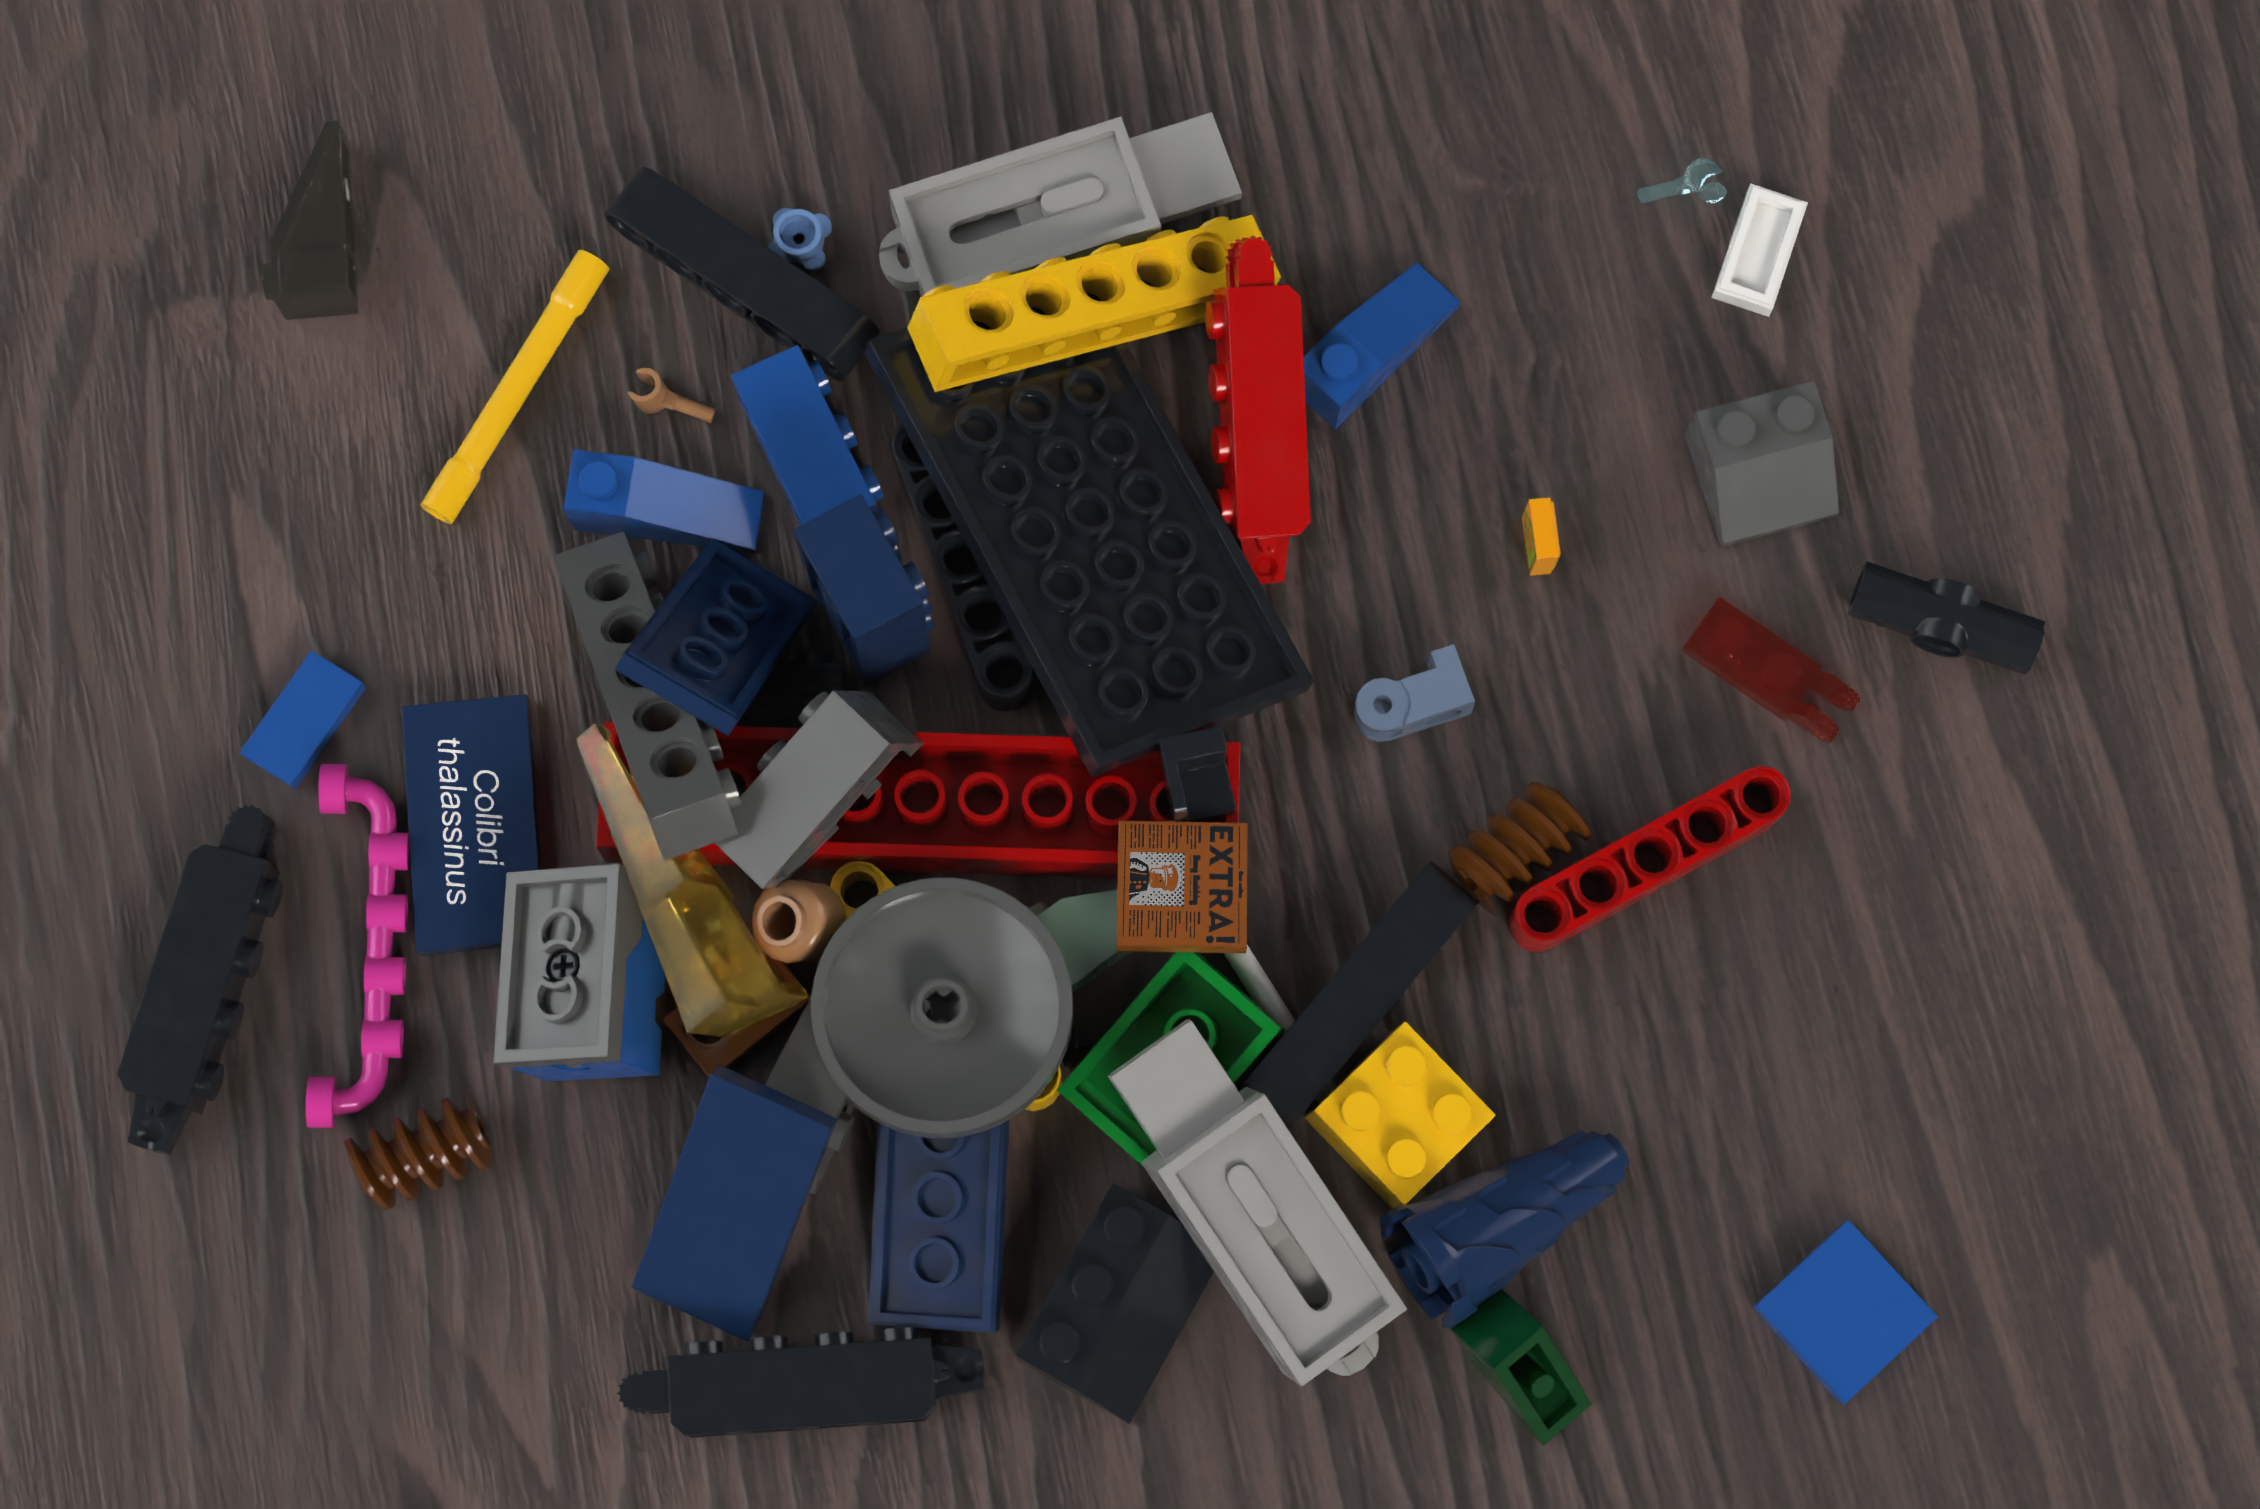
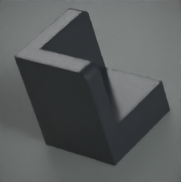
M1222 726L1159 739L1158 758L1172 821L1199 822L1229 816L1234 813L1235 801L1226 766L1228 750Z

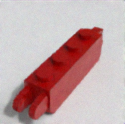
M1251 236L1250 239L1248 237L1242 238V240L1236 239L1235 243L1230 244V249L1226 250L1228 252V255L1225 257L1228 259L1226 264L1227 287L1214 289V301H1209L1206 305V330L1209 339H1216L1217 364H1211L1209 367V393L1213 402L1219 401L1220 426L1213 427L1211 448L1215 464H1222L1223 485L1222 489H1216L1214 502L1259 583L1271 584L1285 582L1289 536L1300 535L1311 522L1301 296L1289 285H1275L1274 261L1271 260L1273 253L1270 251L1272 246H1268V240L1263 241L1262 237L1256 238Z

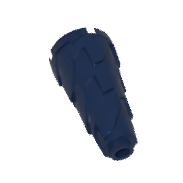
M1581 1130L1537 1153L1505 1162L1491 1170L1455 1182L1411 1204H1399L1380 1218L1382 1240L1397 1232L1402 1245L1388 1254L1407 1290L1431 1319L1446 1311L1448 1312L1442 1318L1441 1327L1450 1329L1477 1311L1476 1306L1506 1286L1520 1272L1524 1265L1552 1246L1566 1228L1616 1193L1617 1189L1615 1186L1624 1182V1168L1629 1166L1627 1153L1614 1135L1610 1133L1600 1135L1596 1131L1586 1134Z

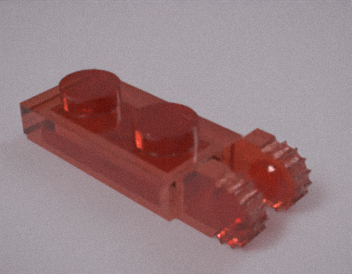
M1720 596L1682 649L1690 658L1782 721H1785L1787 718L1824 742H1832L1839 732V728L1830 717L1810 704L1799 701L1808 688L1832 705L1844 711H1853L1860 702L1859 694L1849 685L1843 683L1842 680L1833 674L1820 671L1822 669L1821 665Z

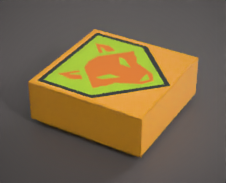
M1550 497L1529 499L1522 515L1529 576L1551 574L1561 555L1554 501H1551Z

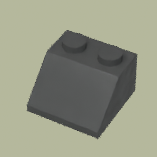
M1814 381L1695 412L1684 436L1720 547L1838 516L1839 503L1833 437Z

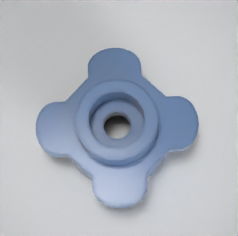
M782 208L778 210L773 216L774 240L767 247L788 262L803 265L808 271L820 269L826 261L825 254L822 251L824 240L832 232L829 218L821 213L814 215L804 209ZM802 235L805 240L801 244H796L793 241L794 237Z

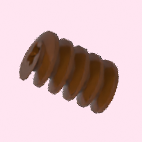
M1531 782L1524 790L1526 801L1520 798H1512L1505 806L1507 817L1494 813L1486 821L1488 833L1483 830L1474 829L1468 835L1467 840L1470 849L1462 845H1455L1448 852L1449 862L1460 884L1480 900L1478 904L1490 914L1496 915L1489 898L1493 894H1496L1508 903H1512L1515 900V895L1509 884L1512 878L1529 888L1534 884V879L1528 868L1529 864L1533 862L1547 872L1553 869V863L1547 852L1551 846L1566 856L1572 853V847L1566 836L1569 831H1572L1586 841L1592 836L1581 814L1558 790L1547 787L1539 782Z
M465 1090L466 1110L460 1112L448 1098L441 1100L442 1120L437 1122L424 1108L417 1110L418 1130L413 1132L400 1118L394 1119V1139L389 1142L376 1128L368 1130L369 1150L363 1152L352 1138L344 1140L350 1165L364 1194L368 1198L371 1197L380 1208L386 1211L395 1207L396 1189L409 1201L419 1197L420 1178L434 1191L443 1187L444 1168L458 1181L467 1177L468 1157L482 1171L492 1166L490 1135L480 1109L468 1090Z

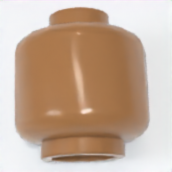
M790 879L783 881L777 887L767 888L762 892L754 905L751 921L753 935L760 949L772 959L785 963H809L820 961L826 946L847 917L845 906L839 895L828 885L814 880Z

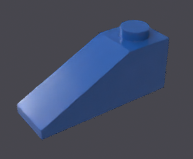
M1415 263L1340 321L1304 356L1305 402L1336 430L1460 307L1461 302L1423 267Z
M573 449L563 509L573 530L608 535L624 531L626 537L706 547L711 539H715L734 551L756 553L765 493L761 490L637 457Z

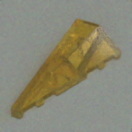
M593 724L575 740L687 1033L721 1037L798 1005L808 997L805 989L799 981L792 984L784 983L765 958L767 954L760 947L757 936L752 937L732 902L735 898L700 850L696 849L663 861L633 776L629 774L609 740L612 734L607 727Z

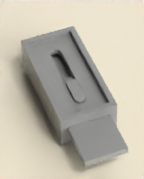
M1212 112L1129 138L1120 116L889 190L892 217L896 229L890 231L881 242L879 249L880 266L886 279L895 288L905 291L918 290L920 297H922L925 293L936 287L952 285L956 289L976 284L986 276L999 271H1009L1012 275L1032 270L1042 262L1055 257H1064L1068 261L1088 256L1098 248L1112 243H1118L1122 247L1141 243L1150 236L1161 232V224L1242 199V191ZM900 252L906 254L909 267L906 269L901 266L898 260V253Z
M1189 1019L1185 1020L1108 1075L1157 1149L1142 1160L1141 1163L1280 1371L1301 1387L1325 1369L1341 1376H1350L1364 1369L1373 1357H1376L1379 1349V1335L1377 1331L1406 1311L1407 1308L1266 1095L1248 1087L1238 1091L1193 1022Z

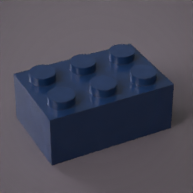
M860 494L793 529L807 583L865 687L931 652L928 632L935 629L929 615L932 609L926 598L930 595L912 561L903 566L901 565L899 560L902 559V556L896 545L899 539L882 507L871 512L864 497Z

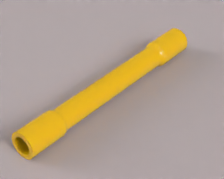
M578 250L552 291L549 304L456 454L446 462L421 502L420 506L435 518L451 525L455 521L479 482L481 471L571 325L584 312L610 270L601 259L584 250Z

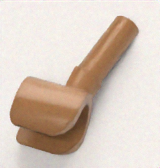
M640 368L635 372L641 381L650 386H655L654 390L646 396H639L630 391L627 392L642 412L655 414L667 408L712 423L716 414L715 408L680 396L679 393L669 390L658 373L651 368Z

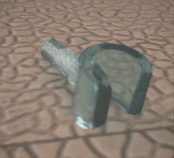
M1706 158L1697 159L1687 167L1684 176L1678 177L1676 180L1637 189L1640 203L1643 204L1678 194L1681 196L1689 193H1694L1706 203L1718 202L1725 197L1727 189L1719 182L1702 185L1708 177L1718 175L1723 170L1711 160Z

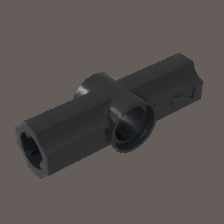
M1866 562L1862 567L1850 599L1847 614L1877 626L1911 636L1910 641L1916 647L1931 654L1950 658L1961 657L1965 654L2024 675L2031 670L2045 633V621L1981 600L1982 595L1980 592L1967 584L1943 578L1931 579L1927 582L1870 562Z

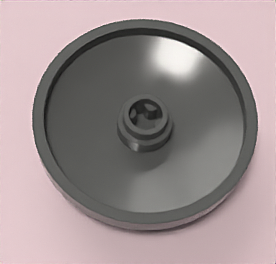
M928 878L904 883L880 893L859 907L843 922L826 946L816 970L811 994V1021L816 1046L825 1068L842 1094L856 1108L878 1123L901 1133L926 1138H957L984 1132L1001 1125L1027 1108L1043 1092L1054 1077L1067 1050L1073 1021V996L1067 965L1058 944L1043 922L1028 907L1007 893L984 883L959 878Z

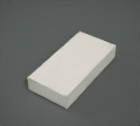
M1750 183L1711 298L1769 317L1773 310L1808 202Z

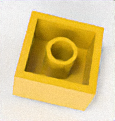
M1405 1021L1391 1031L1304 1118L1379 1197L1393 1209L1399 1204L1406 1205L1496 1115Z

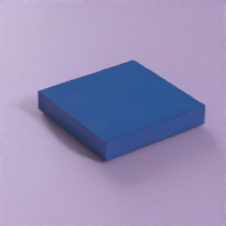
M1849 1220L1844 1221L1752 1306L1756 1313L1840 1405L1846 1404L1938 1318L1932 1309Z

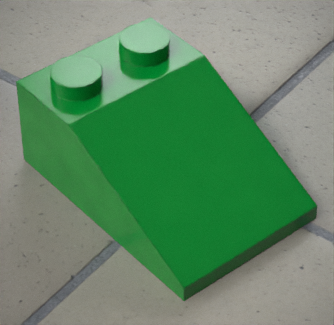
M1175 952L1057 1089L1060 1094L1141 1165V1161L1157 1149L1109 1079L1108 1075L1189 1019L1193 1022L1236 1087L1286 1029L1199 953Z

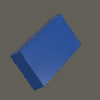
M311 650L239 753L251 763L296 790L367 687L362 681Z

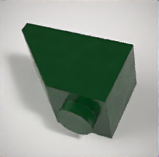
M1500 1289L1476 1307L1477 1311L1455 1325L1451 1330L1478 1371L1531 1434L1544 1446L1592 1403L1545 1328L1504 1290Z

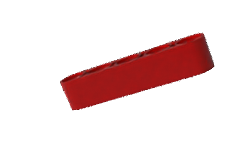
M1757 766L1750 768L1531 887L1521 895L1509 916V930L1512 938L1520 947L1531 952H1543L1552 949L1760 835L1774 825L1786 811L1791 800V789L1788 781L1779 771L1771 767ZM1758 788L1764 791L1771 802V811L1757 813L1751 810L1743 799V789ZM1704 817L1710 820L1716 827L1718 833L1717 841L1703 843L1697 840L1690 832L1689 819ZM1648 846L1656 849L1662 855L1664 870L1651 873L1641 869L1634 857L1635 848ZM1586 876H1597L1603 879L1609 887L1610 899L1602 903L1588 900L1581 892L1580 879ZM1533 905L1548 908L1554 914L1556 929L1548 933L1533 930L1526 922L1525 909Z

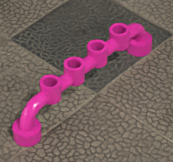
M321 764L319 772L320 814H347L349 802H358L367 807L371 815V832L368 847L370 869L369 894L366 904L367 950L364 963L365 1004L361 1034L362 1073L358 1082L347 1089H337L336 1077L309 1076L306 1088L307 1128H335L337 1115L359 1112L373 1103L385 1086L389 1058H402L404 1024L403 1020H390L391 995H404L406 987L405 957H392L393 932H407L408 896L394 894L395 870H409V833L397 832L395 806L387 792L371 780L349 777L348 764Z

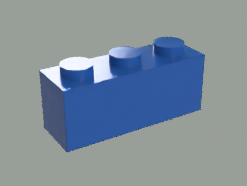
M796 345L731 375L736 395L800 526L860 494L864 497L871 512L877 509L875 502L884 499L882 490L871 467L867 465L859 469L849 450L858 446L856 437L843 412L832 415L824 399V396L832 393V390L817 359L807 363L799 346Z

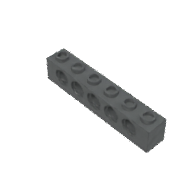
M622 531L553 555L663 861L738 835L730 809L740 806L742 803L730 769L726 768L716 771L713 764L724 759L714 728L708 724L699 726L695 716L615 670L625 650L664 601L661 592L651 596L648 595L647 589L656 587L657 584L645 551L633 555L626 535Z

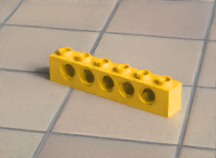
M1253 215L1233 220L1221 216L1205 222L1197 229L1177 234L1174 230H1164L1150 236L1141 243L1124 247L1118 243H1112L1098 248L1088 256L1068 261L1064 257H1055L1042 262L1032 270L1012 275L1009 271H999L986 276L979 283L956 289L952 285H942L920 297L907 329L935 392L1206 322L1207 302L1214 301V289L1227 287L1226 264L1228 259L1225 257L1228 255L1226 250L1230 249V244L1235 243L1236 239L1242 240L1245 237L1250 239L1251 236L1256 238L1262 237V240H1265ZM1274 262L1275 285H1277L1281 275ZM1197 266L1204 268L1207 272L1200 270ZM1141 279L1151 282L1155 287L1144 283ZM1086 293L1097 296L1101 301L1092 299ZM1030 307H1036L1042 310L1046 315L1038 314L1034 312ZM973 321L982 322L989 326L991 330L983 329Z

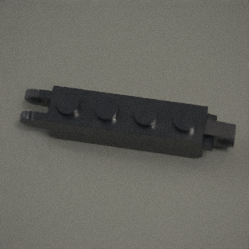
M244 804V807H237L236 811H232V816L228 817L230 823L225 826L219 847L204 844L188 854L117 1071V1076L124 1089L135 1095L128 1143L145 1150L171 1155L191 1112L203 1114L207 1100L214 1101L217 1097L224 1077V1065L219 1063L226 1039L232 1040L235 1038L243 1019L244 1004L239 1002L246 977L253 978L256 975L262 960L263 942L258 941L265 918H272L280 904L283 890L282 881L278 880L280 872L269 863L274 848L272 841L277 839L275 837L277 830L274 828L275 824L271 819L262 813L260 808L256 809L253 805L248 807Z
M918 1327L879 1330L880 1341L854 1343L853 1332L820 1333L814 1335L815 1346L790 1348L787 1336L759 1337L749 1339V1350L723 1352V1341H700L685 1343L684 1355L668 1356V1370L643 1371L642 1375H639L637 1372L632 1376L628 1374L626 1379H622L623 1383L618 1385L620 1391L617 1394L620 1395L618 1401L623 1402V1407H628L631 1412L634 1410L636 1414L640 1412L645 1415V1412H649V1414L670 1413V1423L683 1435L690 1438L925 1422L937 1408V1400L984 1390V1360L981 1349L934 1345L931 1338H919Z

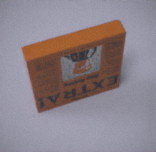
M1119 820L1116 951L1246 954L1248 823Z

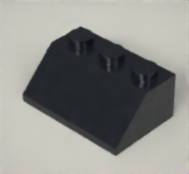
M1112 1183L1017 1351L1016 1359L1130 1425L1214 1271L1182 1223Z

